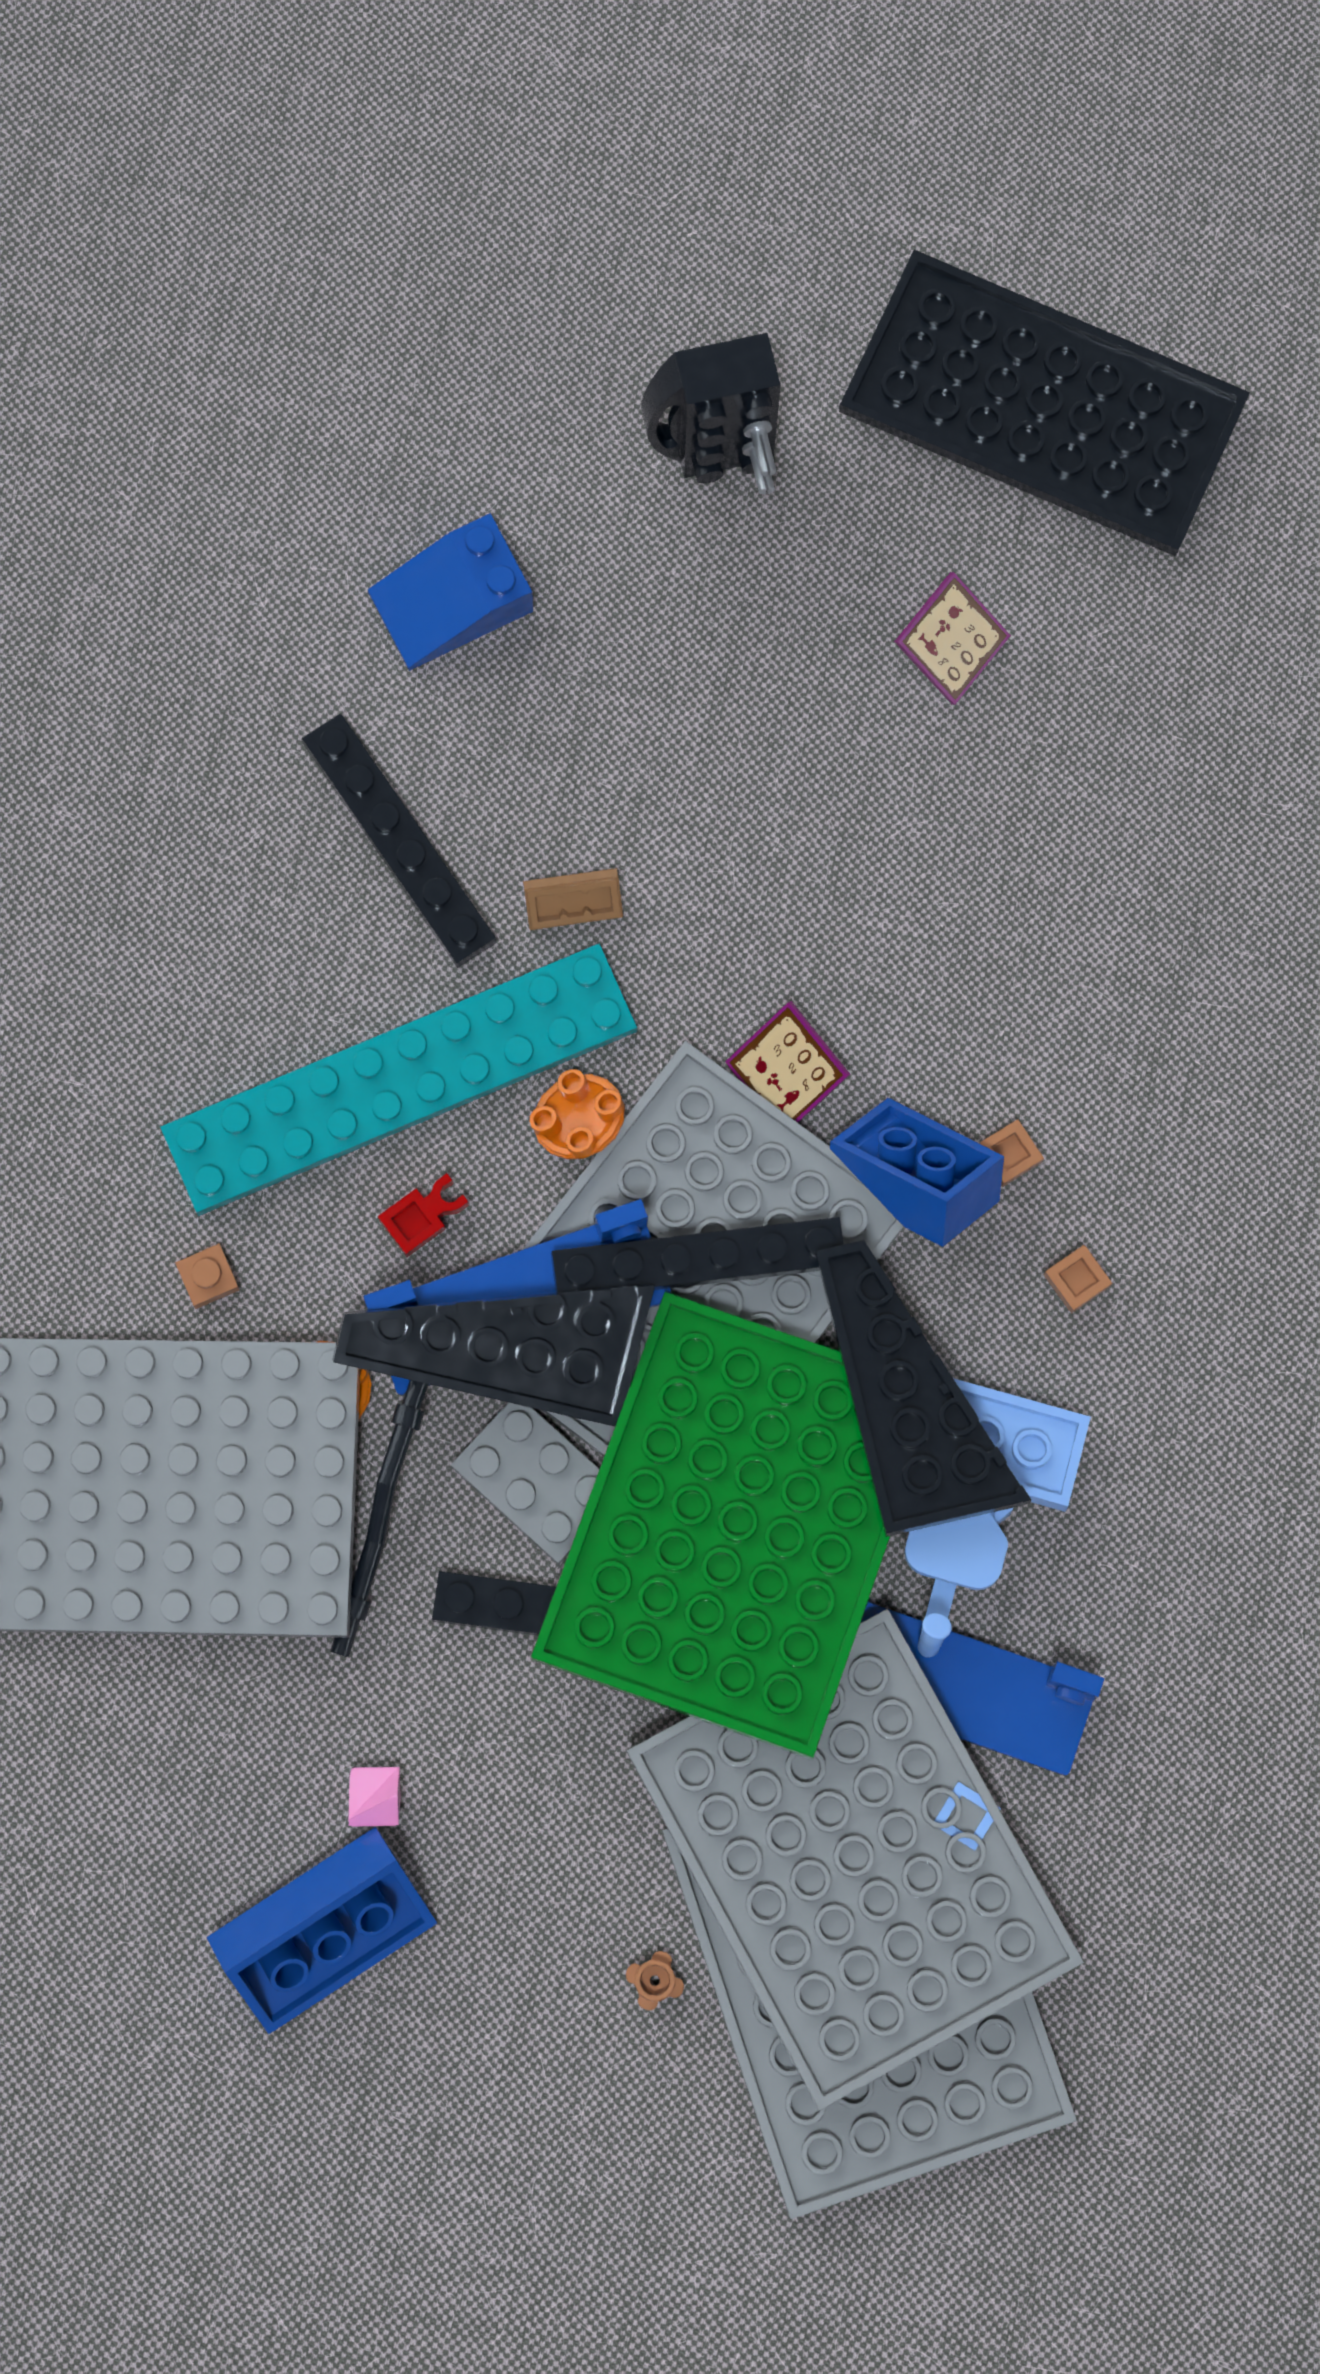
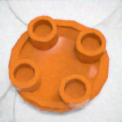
M569 1069L559 1076L558 1081L541 1096L536 1108L530 1115L529 1122L539 1144L550 1154L564 1159H582L604 1150L617 1137L624 1123L625 1105L619 1090L607 1079L593 1074H583L577 1069Z

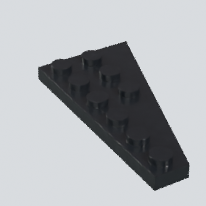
M861 1240L816 1251V1258L885 1537L1030 1504L1031 1498L1023 1486H1020L1007 1466L1004 1456L987 1435L975 1411L938 1354H935L927 1342L922 1329L914 1317H911L895 1292V1287L865 1241Z
M649 1283L348 1311L343 1313L332 1360L338 1364L615 1427L630 1387L655 1286Z

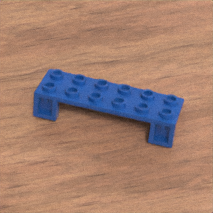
M639 1199L596 1214L595 1225L427 1284L412 1288L410 1280L364 1295L366 1307L369 1310L556 1292L551 1261L552 1251L652 1239L647 1227L648 1216L642 1200ZM654 1290L649 1308L660 1305L664 1292L672 1294L671 1290ZM391 1376L397 1394L405 1395L409 1380Z
M868 1602L861 1623L887 1608ZM888 1609L960 1740L1063 1776L1070 1773L1092 1703L1099 1697L1104 1682L1103 1677L1058 1661L1053 1666H1049L952 1631L943 1640L938 1653L933 1657L926 1658L918 1650V1641L923 1621Z

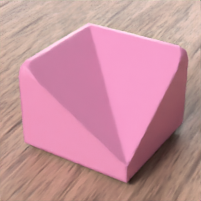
M400 1767L352 1768L349 1782V1826L399 1825L401 1800Z

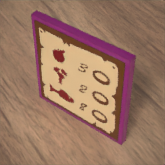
M950 572L894 642L951 705H956L1011 635L954 572Z
M792 1001L783 1006L725 1061L741 1082L797 1123L851 1075Z

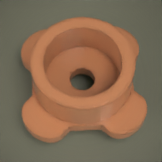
M655 1952L651 1960L641 1965L631 1964L626 1971L627 1981L634 1984L639 1994L638 2004L645 2010H654L658 2002L668 1997L677 1998L684 1990V1983L675 1976L670 1966L672 1958L666 1952ZM652 1976L659 1977L660 1983L657 1986H653L650 1983Z

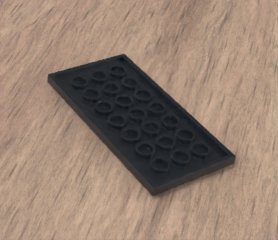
M913 250L839 406V412L1173 556H1177L1250 392L936 258Z

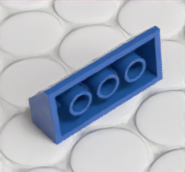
M374 1827L206 1938L227 1977L267 2033L271 2034L436 1925L437 1921L378 1829Z

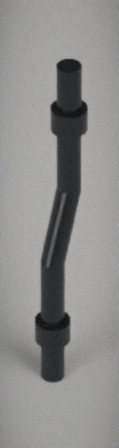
M409 1380L402 1404H396L391 1420L395 1427L377 1480L366 1541L352 1581L350 1638L334 1637L330 1650L332 1653L349 1657L360 1620L366 1621L371 1605L367 1598L385 1545L397 1481L413 1431H419L425 1412L421 1411V1407L429 1384Z

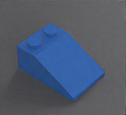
M491 513L449 532L367 589L409 671L533 612L532 590Z
M890 1098L884 1100L830 1141V1150L905 1228L941 1247H944L1000 1201L1004 1164L1003 1155Z

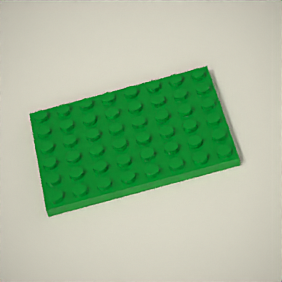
M664 1292L533 1649L531 1660L813 1760L891 1537H885L840 1352Z

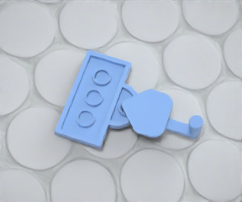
M954 1379L978 1416L979 1422L987 1435L1004 1456L1007 1466L1020 1486H1023L1031 1498V1502L1066 1512L1091 1417ZM1013 1508L909 1532L905 1545V1558L908 1565L916 1573L935 1579L918 1641V1650L922 1656L926 1658L935 1656L943 1640L949 1636L952 1630L948 1616L956 1585L973 1590H983L991 1587L998 1580L1008 1548L1007 1538L999 1524L1010 1516Z

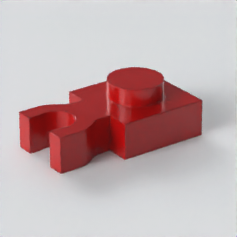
M447 1173L434 1183L432 1191L423 1198L416 1188L377 1216L379 1222L406 1258L445 1231V1226L440 1220L441 1217L460 1213L469 1206V1202L464 1195L458 1197L454 1202H446L441 1198L442 1192L453 1185V1181Z

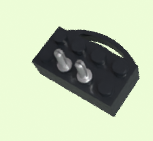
M768 333L674 352L651 379L641 403L647 437L651 446L665 457L680 461L684 478L696 476L698 483H711L723 477V470L741 467L742 473L755 474L760 494L765 495L766 488L768 494L775 490L771 475L776 473L774 449L781 384ZM672 406L668 416L669 424L659 422L666 408Z

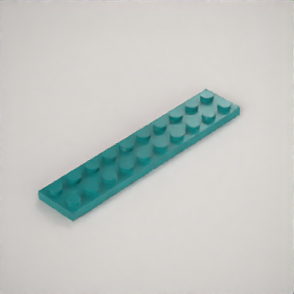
M599 943L160 1126L194 1209L197 1215L201 1216L637 1032V1026Z

